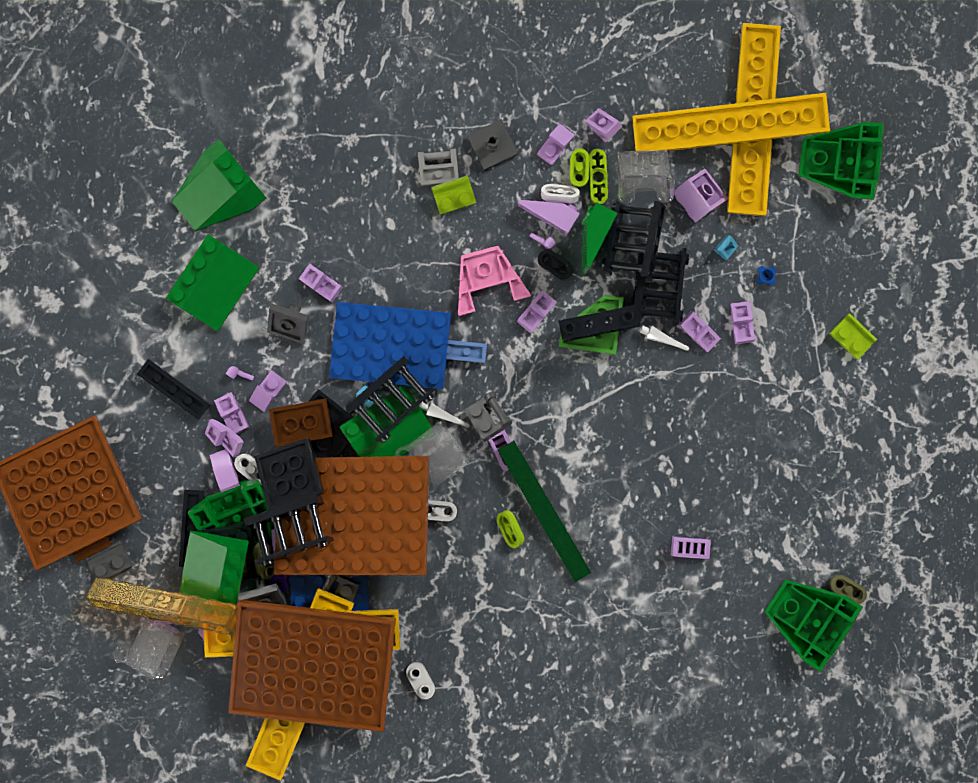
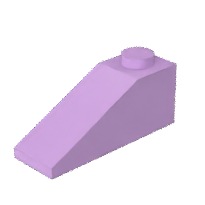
M520 200L518 203L520 208L565 235L569 233L580 214L577 212L578 209L569 203L565 205L564 203Z

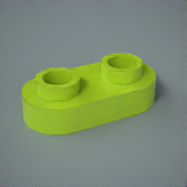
M582 148L575 149L570 156L569 180L577 188L585 186L589 180V154ZM581 156L583 161L577 162L576 157ZM577 175L582 176V180L577 181L575 177Z
M509 510L499 513L497 515V524L506 543L511 548L521 546L524 543V535L514 514Z

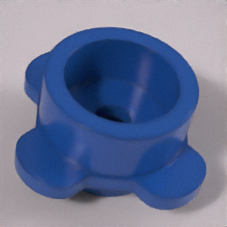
M760 266L757 269L759 273L757 283L759 285L764 283L772 286L776 283V268Z

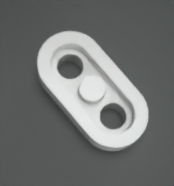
M546 184L541 188V198L546 202L573 204L579 199V189L569 185Z
M249 454L237 456L234 462L236 470L248 480H259L261 484V480L257 477L258 469L255 458ZM243 460L248 461L247 467L242 465Z
M428 500V506L432 508V512L428 513V520L451 521L456 517L457 508L453 503ZM450 508L451 514L446 515L444 509Z
M420 662L411 663L407 667L406 675L413 689L421 699L431 698L435 692V685L426 668ZM413 670H418V671H419V675H418V676H414V675L412 674V671H413ZM422 687H428L429 691L427 693L422 692Z

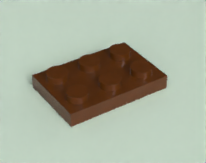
M327 399L269 409L275 447L285 446L305 438H309L312 441L333 437Z

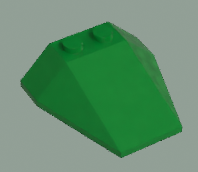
M862 122L831 130L829 133L804 137L798 176L854 199L874 200L879 183L883 153L884 123Z
M218 139L204 150L172 199V202L193 229L198 231L252 211L267 198L221 140Z
M259 480L239 482L240 486L224 492L218 491L200 501L188 511L196 529L201 531L244 523L245 518L268 511L263 488ZM271 522L264 524L265 527L263 529L267 544L273 548ZM252 528L255 543L257 544L259 543L257 533Z
M785 580L768 605L765 613L802 660L821 672L847 636L863 606L845 595Z

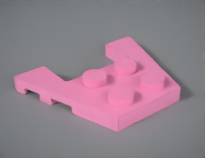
M499 246L461 255L459 316L475 312L471 292L509 282L514 301L531 297L530 292L526 289Z

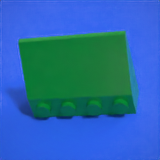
M597 202L594 207L589 206L581 223L584 226L582 230V274L584 275L590 268L617 215V212Z
M207 234L166 299L216 331H219L260 268Z
M405 384L398 388L412 404L416 402ZM392 393L382 399L397 417H400L407 410ZM376 404L366 409L367 413L383 430L392 424L390 419ZM420 407L389 433L391 435L390 438L384 443L379 442L376 444L374 442L378 435L359 414L340 426L341 431L359 457L403 456L436 434Z
M190 531L179 595L182 596L178 598L182 599L181 603L214 617L235 616L249 541Z

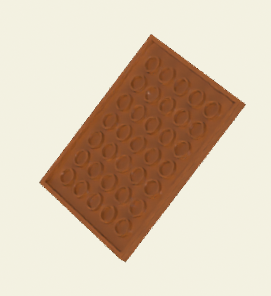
M429 457L315 458L325 494L320 495L323 498L324 504L318 505L317 512L324 536L333 537L334 541L329 542V546L321 549L314 547L276 560L274 575H427ZM307 509L300 512L299 518L307 543L315 540L316 535L309 511ZM283 517L281 524L288 549L298 546L291 517ZM277 536L275 538V553L280 552Z
M239 600L237 604L228 713L384 732L396 618Z

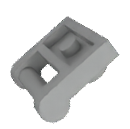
M456 148L444 152H418L421 186L439 185L459 178ZM451 158V163L425 166V161Z

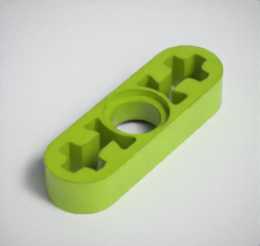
M594 149L589 155L590 199L594 204L597 202L602 205L608 198L607 160L603 150ZM596 153L599 154V157L603 158L599 161V167L603 166L604 169H592V166L596 167V160L592 159ZM601 172L604 176L603 181H594L593 174ZM593 185H604V188H600V193L604 195L601 201H598V198L594 197V195L597 194V187L593 188Z

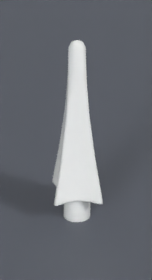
M642 326L640 329V333L646 335L645 339L669 344L686 351L689 350L688 346L672 339L654 326H649V328Z
M423 403L420 407L421 410L426 412L425 415L447 420L466 428L470 427L469 423L452 416L433 403H430V405Z

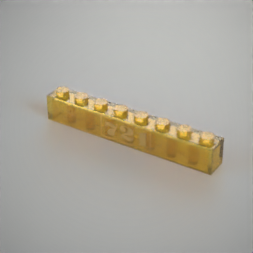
M97 577L86 596L91 606L95 608L231 636L235 633L237 605L232 602L222 603L215 599H202L196 595L187 596L176 591L172 593L161 588L152 589L145 585L137 586L126 581L117 582L110 578L102 579Z

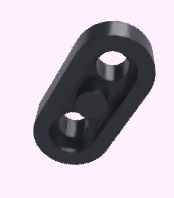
M543 250L538 255L537 261L539 266L556 278L566 280L571 276L573 272L571 263L555 252ZM544 257H549L550 263H545L543 261ZM561 267L566 268L565 274L560 273L559 269Z

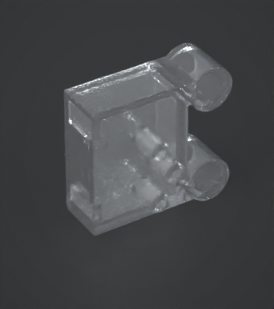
M667 150L617 152L616 168L619 183L618 201L620 203L630 204L634 202L635 191H657L656 198L662 203H668L673 200L675 180L671 177Z
M441 420L410 444L401 446L395 453V456H400L401 450H407L410 456L429 457V474L431 475L429 476V481L433 484V489L429 490V495L435 492L437 486L471 461Z
M133 610L129 614L128 621L131 626L140 627L133 646H117L114 649L113 658L117 663H125L152 680H166L185 633L154 617L151 611Z

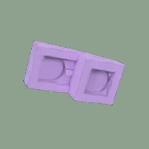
M310 263L299 277V280L332 303L343 289L341 285Z
M542 290L516 322L532 333L557 301Z
M750 301L730 304L735 344L754 342L755 336Z
M690 311L683 318L682 322H679V326L706 352H709L721 339L693 311Z
M232 392L214 400L228 428L237 435L250 429Z
M214 419L209 420L205 435L215 446L222 444L232 457L238 456L244 441L227 426Z
M224 449L210 455L220 491L224 492L240 486L230 453Z

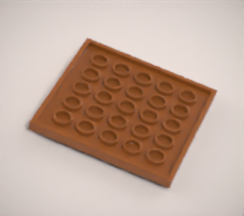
M95 415L0 461V489L36 571L143 520L101 424Z

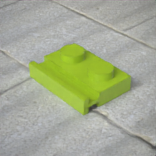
M468 175L431 187L440 215L476 203Z
M850 313L829 333L856 360L877 340Z

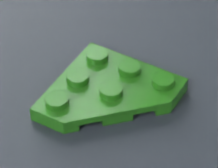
M604 295L578 316L622 308L624 297ZM619 331L568 342L562 340L560 333L559 347L616 355Z

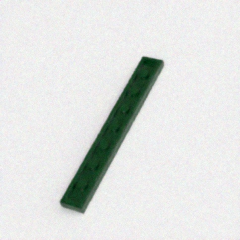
M513 440L499 448V454L574 582L591 573L590 569L515 441Z

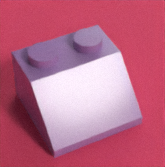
M706 169L700 171L673 191L677 201L682 204L689 217L695 223L728 199Z

